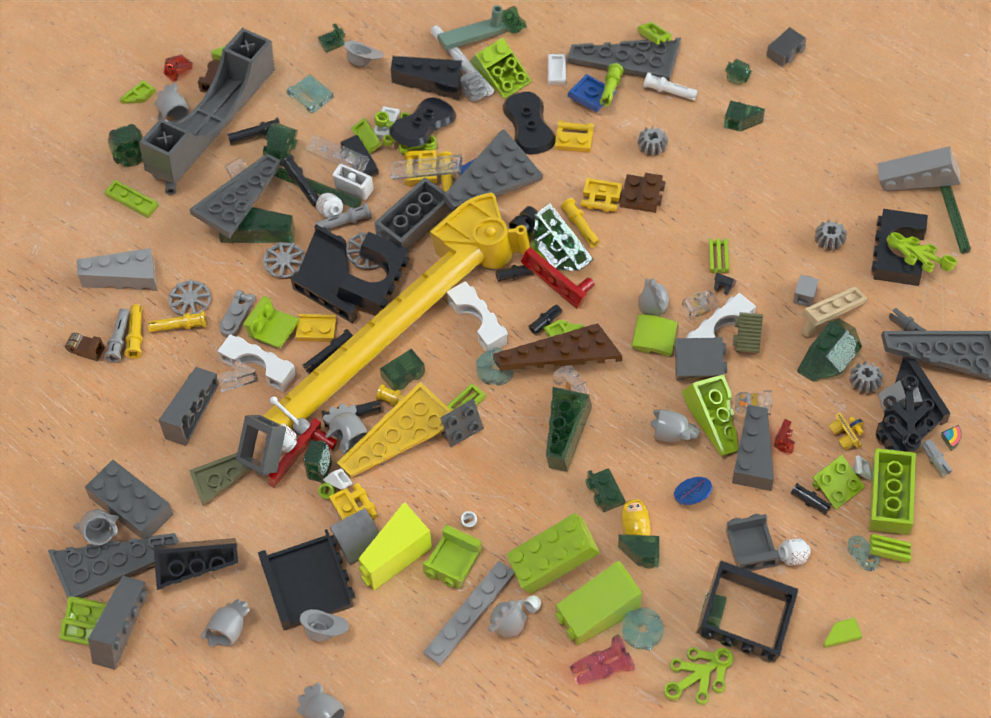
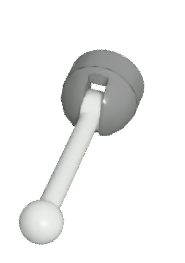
M276 397L270 398L271 404H275L294 421L293 428L299 435L308 429L310 423L306 419H296L278 402Z

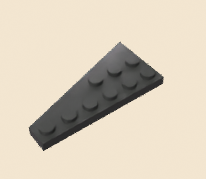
M883 331L881 334L886 352L991 380V331Z
M171 533L151 536L148 539L138 540L134 538L125 542L112 541L102 545L89 544L81 548L67 547L66 550L59 551L52 549L48 550V553L67 598L70 596L82 598L120 581L122 576L130 577L155 566L154 545L179 543L176 534Z

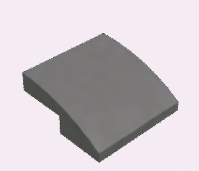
M366 508L330 526V530L340 545V549L349 565L359 561L360 556L379 534Z

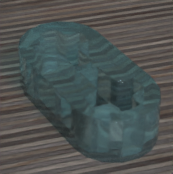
M852 536L848 541V552L864 570H876L880 562V556L870 554V544L862 536ZM853 544H860V549L858 547L854 548ZM867 558H868L869 560L873 558V559H874V562H873V563H872V562L867 563L866 560H867Z

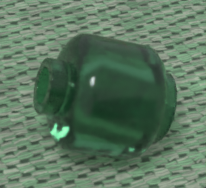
M735 59L732 63L729 62L725 69V72H727L726 78L738 85L743 84V82L746 83L752 72L750 65L739 59Z

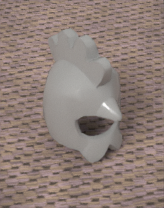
M172 83L171 86L166 85L163 91L158 92V99L154 103L158 110V120L163 118L167 121L166 116H174L173 121H168L174 123L189 115L188 104L177 92L178 86L175 83Z
M646 278L644 289L639 295L640 311L645 315L660 316L667 311L669 305L668 292L662 284L656 283L653 278L650 280Z
M340 404L339 409L330 407L329 415L323 416V421L329 425L326 438L332 436L339 438L341 441L340 449L344 455L347 453V450L351 449L368 433L364 423L356 415L355 405H351L348 408L346 404Z
M657 409L653 411L656 419L651 421V426L655 428L654 438L659 441L679 442L682 439H695L700 434V430L696 428V425L688 423L686 416L680 413Z
M95 509L86 513L80 522L74 525V528L80 530L81 535L88 543L102 545L117 535L115 521L119 516L110 515L107 511Z
M236 599L232 604L228 603L225 607L218 608L208 622L205 631L201 634V638L203 640L208 638V644L211 647L218 644L232 646L242 631L243 617L250 611L247 607L248 604L245 601L241 602L239 599ZM210 629L216 630L222 633L223 635L217 636L213 634Z
M523 600L499 603L492 611L490 616L491 625L488 630L504 638H513L519 635L527 619L525 612L521 609Z
M315 683L313 687L307 686L304 690L305 695L298 696V702L301 706L297 708V712L300 715H304L305 718H344L346 711L342 703L331 695L324 693L320 683Z

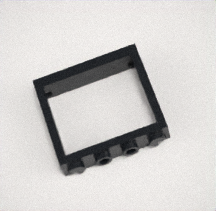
M720 560L713 575L696 633L705 639L719 641L726 647L740 649L745 654L759 656L766 662H775L782 651L799 589ZM720 578L785 601L772 648L707 624Z

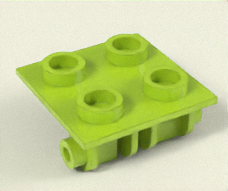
M840 455L813 476L814 482L812 486L815 489L819 488L822 490L835 510L865 488L843 455Z

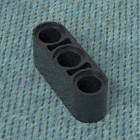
M358 135L340 141L342 150L353 169L371 177L379 174L374 160Z

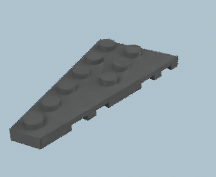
M675 38V40L664 43L660 41L658 45L648 40L620 41V44L604 42V45H594L593 43L572 44L567 62L608 70L609 65L617 63L623 67V73L646 77L649 72L651 75L659 78L665 77L666 81L670 82L681 38Z
M267 153L190 208V214L230 238L281 167L280 160Z

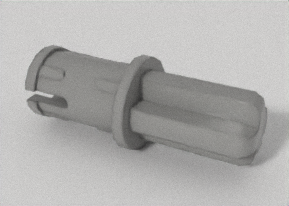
M931 439L921 444L930 458V463L935 465L941 477H945V473L949 475L953 471L944 459V454L939 452Z

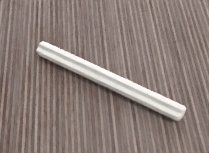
M435 25L431 28V33L437 39L438 34L443 33V30L438 25ZM458 47L446 50L454 60H462V68L466 73L474 70L479 72ZM483 77L487 87L486 96L489 97L494 94V89Z

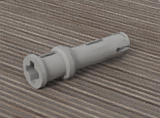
M363 203V206L354 209L352 207L349 208L348 212L317 221L315 225L317 224L322 228L326 227L329 230L350 222L355 224L358 220L364 218L369 219L371 214L367 203Z
M119 309L112 338L107 342L108 350L104 354V359L110 363H119L121 361L120 353L125 346L123 338L130 312L127 309Z

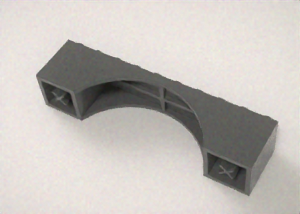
M241 28L222 49L220 63L214 80L198 106L188 116L178 122L170 123L160 118L141 139L139 144L145 171L174 185L275 70L271 40Z

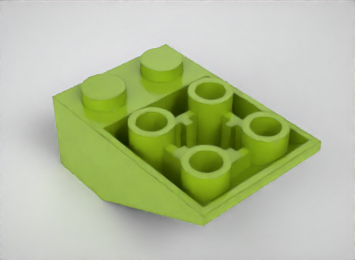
M504 38L475 54L470 60L473 66L503 99L532 82Z

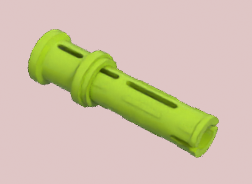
M617 63L609 65L608 74L605 76L606 84L600 99L601 105L605 101L604 107L610 106L615 88L621 81L620 76L623 74V67Z

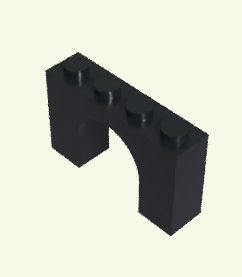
M883 209L882 216L878 215L876 226L880 227V229L876 230L875 241L878 242V245H874L873 256L876 257V261H872L871 272H874V280L919 286L923 263L918 259L914 265L906 263L904 257L894 254L889 249L886 239L892 232H896L904 236V238L912 236L919 240H924L928 215Z
M368 232L361 245L359 256L379 264L384 269L386 278L378 282H367L346 273L336 297L377 315L380 309L386 307L389 300L386 298L388 295L393 294L396 286L394 282H399L403 273L401 269L402 267L406 268L410 258L407 257L409 249Z

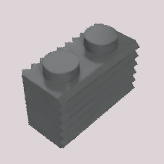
M789 27L768 46L767 58H770V60L781 67L787 63L790 64L794 60L795 55L801 54L805 50L806 37Z

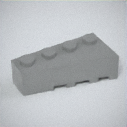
M950 146L878 163L879 182L884 191L961 185L959 166Z
M151 248L77 259V273L82 287L107 288V286L116 287V289L131 287L134 290L150 288L152 291H158L155 260Z

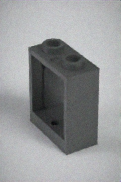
M245 415L236 461L242 463L245 468L256 470V473L259 475L267 476L268 473H277L287 427L261 415ZM258 430L267 434L261 462L253 458Z

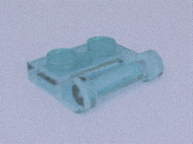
M310 74L295 86H290L287 90V94L290 97L296 98L307 107V111L310 113L316 112L334 98L333 92ZM302 91L306 96H308V97H309L311 100H313L314 102H310L307 98H305V97H304L302 94H300L299 92Z

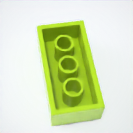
M875 448L872 459L869 531L910 535L914 515L916 453Z
M576 513L506 553L521 588L530 594L600 554L584 519Z

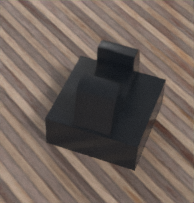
M716 273L714 290L718 291L719 287L723 285L725 286L724 294L727 295L732 287L735 286L737 280Z

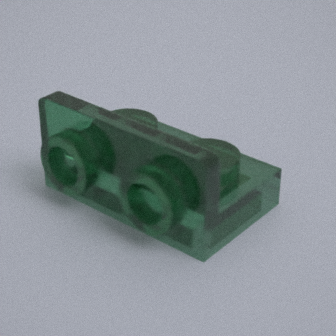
M609 468L593 474L592 470L587 471V479H585L587 488L593 491L595 504L597 507H601L603 513L625 504V499Z

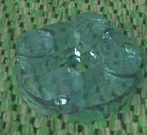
M497 347L484 352L476 361L477 375L485 384L490 385L491 383L500 386L509 382L513 377L514 370L500 371V369H491L493 365H496L493 360V354L501 352V348Z
M638 608V610L633 612L630 611L623 619V639L634 648L651 650L660 642L663 636L664 627L660 616L649 608ZM646 625V629L648 631L639 632V629L637 627Z

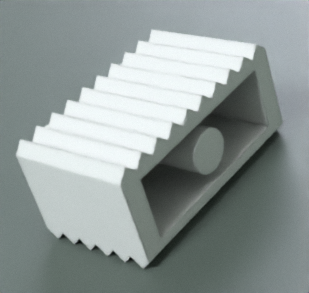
M339 164L333 173L335 188L345 191V193L347 192L351 196H357L360 200L366 201L374 189L371 176L344 164Z

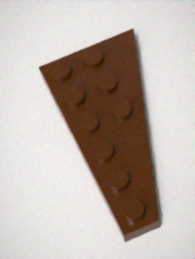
M598 323L493 354V360L500 371L524 369L526 366L536 365L537 368H544V364H554L555 367L583 365L587 361L596 360L598 363H605V360L615 359V362H622V354Z

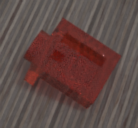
M182 54L170 57L165 61L163 73L174 82L177 81L180 72L192 69L193 63Z
M784 419L775 437L774 447L781 452L792 454L795 446V441L790 440L793 430H791L792 421Z

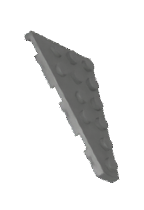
M503 129L444 194L443 200L453 212L462 203L473 197L491 192L496 197L541 181L543 174L507 131Z

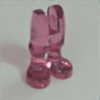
M617 634L612 637L609 648L604 651L592 652L590 655L579 659L570 666V670L575 674L589 669L575 679L578 685H582L599 679H606L617 671H633L635 666L630 654L626 652L621 636ZM619 657L617 660L611 663H604L607 660Z

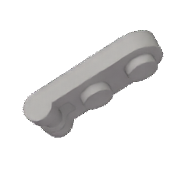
M241 290L235 292L234 299L219 326L222 336L228 338L230 334L236 336L239 333L255 303L256 295L250 293L247 295Z

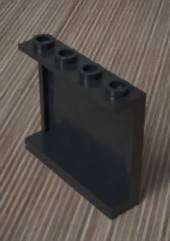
M325 529V536L267 555L266 550L258 552L283 631L302 625L300 617L307 610H319L328 614H334L354 607L352 599L356 598L352 587L348 588L347 581L350 580L346 569L342 570L340 564H343L340 552H335L334 547L337 546L334 535H329L328 529Z

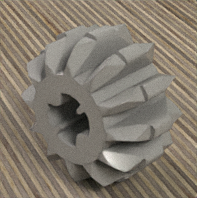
M475 70L469 71L460 78V85L468 100L472 102L478 101L487 95L486 82H484L479 72Z
M653 126L651 129L645 127L644 131H640L637 144L640 152L644 151L645 156L651 154L653 157L655 154L660 155L662 151L666 150L668 139L665 131H661L660 127L658 129H654Z
M830 220L827 223L822 221L820 226H817L815 241L818 242V247L824 246V251L830 248L833 252L835 248L840 249L846 242L847 232L843 224L838 225L837 220L834 223H831Z
M865 360L863 365L857 363L855 368L851 369L849 381L852 383L853 389L858 388L859 393L865 391L866 394L870 391L875 393L877 388L881 387L883 373L880 372V367H874V362L868 365Z

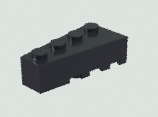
M392 56L390 68L392 83L409 88L417 87L422 89L423 92L428 93L431 91L438 93V96L453 97V100L459 101L461 90L460 78L463 76L462 60Z
M229 538L154 545L157 590L192 577L201 576L210 571H216L237 564L236 539Z

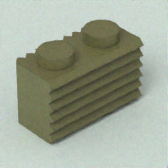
M739 312V316H735L734 327H738L737 335H733L732 346H736V351L759 353L763 314Z

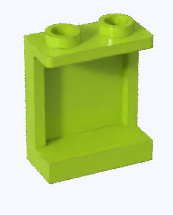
M445 525L442 530L443 536L429 560L423 563V572L431 579L437 578L448 587L460 589L482 551V541L449 525Z

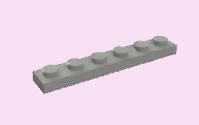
M498 561L424 650V656L438 666H441L515 576L514 571Z

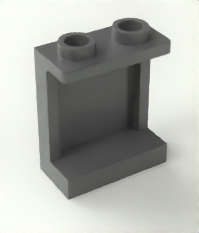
M722 337L676 338L674 342L676 380L692 377H716L727 374V362H723V355H726V343H723Z
M754 514L743 519L734 518L727 522L726 534L736 566L749 571L778 566L780 556L778 550L774 549L767 526L766 514Z

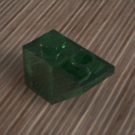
M730 100L725 115L724 128L742 132L763 123L765 109Z

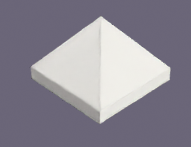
M857 455L853 467L854 472L867 480H871L870 462Z

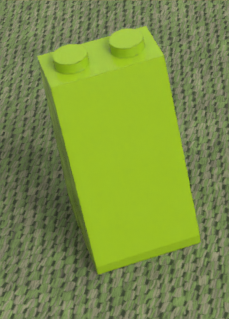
M617 561L556 604V613L554 615L560 625L563 624L567 629L565 631L571 641L574 640L578 646L640 611L642 592L622 563Z

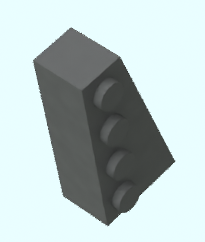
M195 367L192 373L189 374L188 379L159 419L166 440L187 446L219 385L217 373Z
M748 404L732 483L772 491L774 479L768 409Z
M126 576L121 577L88 638L92 664L116 670L141 607L148 598L145 581Z

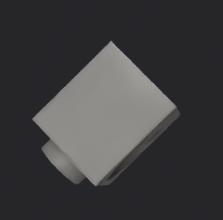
M800 275L793 303L806 307L811 306L819 279Z

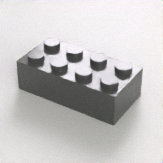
M423 178L374 222L376 235L410 249L452 211L443 200L446 192L427 178Z
M114 460L108 463L85 486L90 499L110 515H118L119 518L117 520L141 539L150 538L173 515L171 506L166 500Z

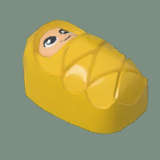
M639 499L628 500L623 505L621 511L623 534L630 544L645 543L651 537L649 513L644 502Z

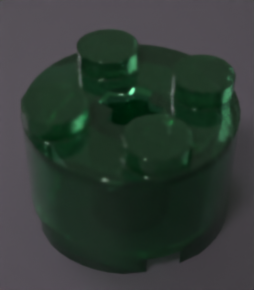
M274 122L266 135L267 146H263V156L268 153L281 162L287 156L292 155L290 153L291 150H295L298 144L296 139L298 130Z
M129 124L109 132L108 146L115 163L118 165L120 163L124 167H132L143 161L139 144L143 134L136 125Z

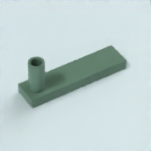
M499 5L493 6L491 19L439 33L437 39L444 50L506 33L507 27L501 20L503 8Z

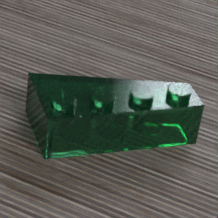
M252 207L230 238L220 232L218 234L221 243H294L295 226L292 215Z
M557 387L552 388L551 415L549 418L546 449L549 468L568 472L592 409L589 394Z

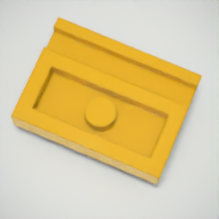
M298 315L297 341L331 342L333 338L335 339L336 315Z

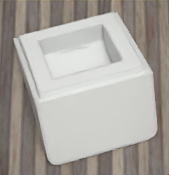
M342 468L333 471L323 479L325 482L341 490L352 485L351 480Z

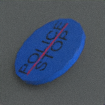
M705 477L689 478L676 487L674 498L682 505L699 503L711 494L713 489L712 483Z

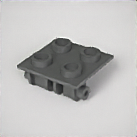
M474 399L440 417L444 428L442 435L445 439H448L450 447L484 429Z

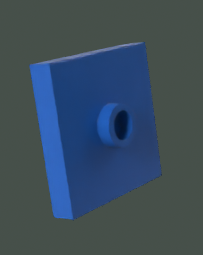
M586 74L568 91L567 97L597 113L605 103L604 101L602 105L600 104L605 84Z

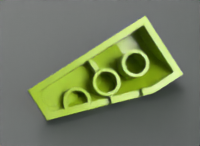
M724 374L692 383L681 392L690 412L718 453L724 456L737 452L739 450L737 434L732 419L734 411L731 409L730 404L732 396Z

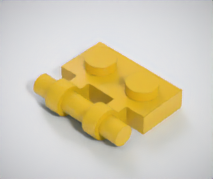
M586 178L583 196L589 197V200L581 199L580 206L587 207L590 210H593V208L601 209L603 212L608 213L609 211L617 212L618 205L611 204V201L619 202L622 183ZM595 198L605 200V203L597 202Z
M359 483L353 486L355 492L351 494L345 488L329 496L341 520L366 508L372 519L378 516L374 503L369 501L368 493ZM360 500L363 506L358 507L355 501Z

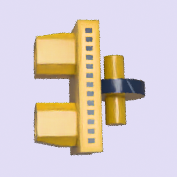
M839 412L835 415L837 419L829 425L835 436L842 431L846 432L847 435L838 440L844 450L850 449L853 446L856 449L860 448L862 445L854 432H857L858 435L864 433L861 429L864 426V421L862 419L855 420L852 416L848 419L851 423L848 425Z

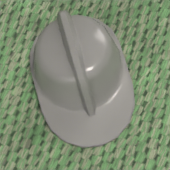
M347 41L344 43V47L347 50V60L358 67H365L369 65L372 59H380L384 56L381 51L357 41Z
M307 610L300 617L305 634L314 641L322 642L329 640L332 636L344 634L349 628V624L344 618L319 610Z

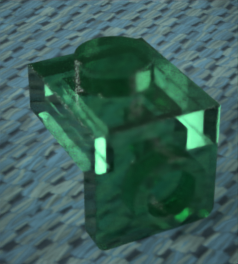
M516 6L502 11V21L510 33H518L522 29L527 28L526 21L519 16Z

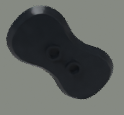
M533 92L513 94L503 104V112L515 128L514 141L525 154L546 152L553 148L556 141L555 133L546 124L543 117V101Z
M435 97L427 98L417 106L413 114L396 120L390 126L389 134L403 145L409 147L421 146L429 140L431 134L436 129L454 122L456 112L444 100Z

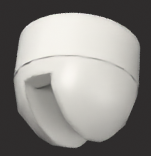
M466 511L462 514L461 524L464 527L472 528L476 525L477 516L474 512ZM472 518L474 520L466 524L464 523V521L470 520Z
M531 595L523 601V604L528 612L534 614L540 609L541 600L536 595Z

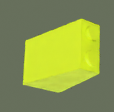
M406 503L400 506L359 558V571L362 574L360 578L367 587L370 585L374 591L432 549L430 530Z

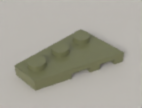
M237 453L189 470L202 506L252 470L243 467L242 463L236 461Z

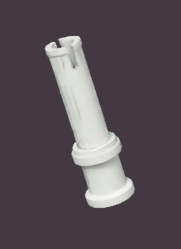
M649 72L647 73L643 88L649 87L656 89L659 93L664 91L695 101L698 90L666 81L665 77L659 78L651 75Z

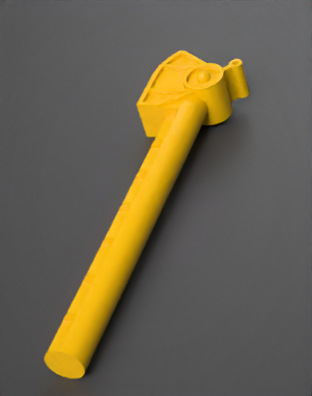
M492 192L467 200L430 231L435 253L441 258L293 390L285 395L279 403L296 419H307L477 265L480 264L489 269H497L509 263L512 253L524 255L525 251L530 247L527 229L523 225L517 226L515 229L507 228L506 223L501 218L495 194ZM276 405L263 415L276 423L286 424L292 431L294 430V421Z

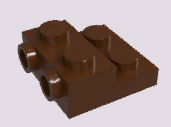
M645 173L644 177L627 174L620 207L656 213L657 206H661L663 196L660 195V192H664L666 181H663V175Z

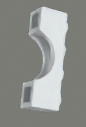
M465 281L447 292V302L457 315L469 314L481 321L482 325L477 331L478 342L488 355L507 345L508 332L506 328L499 325L497 317L493 312H489L485 301L478 298L473 286L470 287Z
M738 293L735 297H730L722 308L716 309L712 317L705 319L699 328L695 331L692 330L686 338H716L714 333L719 328L734 325L735 316H739V312L755 313L756 306L741 293Z
M230 334L217 351L220 361L235 369L249 363L262 366L266 370L267 384L283 393L296 376L294 365L290 361L282 360L272 352L267 353L259 346L251 345L239 336L235 337Z

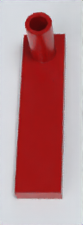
M531 247L525 251L522 257V264L576 309L582 305L587 295L586 293L595 285L593 279L589 277L578 286L575 285Z
M316 418L313 419L308 429L297 439L295 447L281 459L277 473H270L268 475V484L275 488L313 439L331 451L335 448L338 441L332 437L326 438V433L321 430V421Z

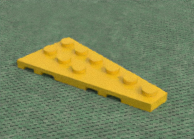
M419 382L337 462V465L352 478L444 432L440 417L452 410Z

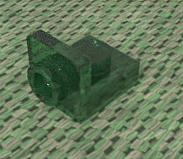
M336 23L332 24L333 31L318 37V41L326 53L344 46L345 33Z

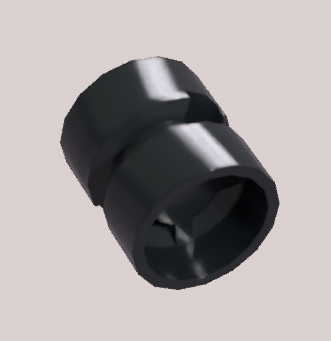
M527 206L520 212L519 216H516L509 222V228L515 229L517 226L523 225L526 227L529 237L544 222L542 216L535 208Z

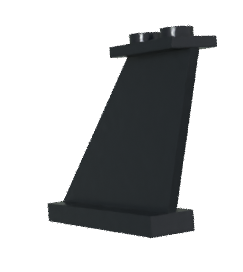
M316 224L314 226L315 232L298 274H294L291 278L292 288L343 319L353 323L357 319L355 305L336 297L346 273H349L346 260V241L343 237L331 233L326 227L322 228Z
M903 356L895 383L901 381L907 375H914L918 379V389L922 401L926 398L934 401L933 409L927 411L915 423V431L922 426V421L927 417L934 419V428L939 424L947 423L950 411L915 359ZM925 402L926 407L930 408L929 403ZM920 405L914 406V412L920 407ZM893 410L886 411L882 422L878 423L875 433L877 440L880 443L882 442L886 450L908 452L902 445V437L893 428L886 427L884 419L889 415H895L898 423L905 429L906 423ZM889 418V423L893 424V420ZM926 421L927 426L930 427V422ZM932 428L931 430H928V431L921 437V440H922L928 433H930L934 428ZM908 439L909 443L913 445V441Z

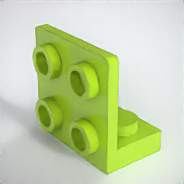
M263 296L243 325L250 338L280 349L299 323V319L274 309L270 298Z

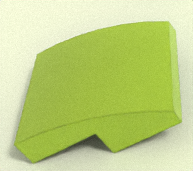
M639 314L636 320L631 348L647 354L653 351L669 357L672 354L678 322L658 316Z
M74 596L68 597L66 615L62 619L59 639L89 645L88 638L107 603Z

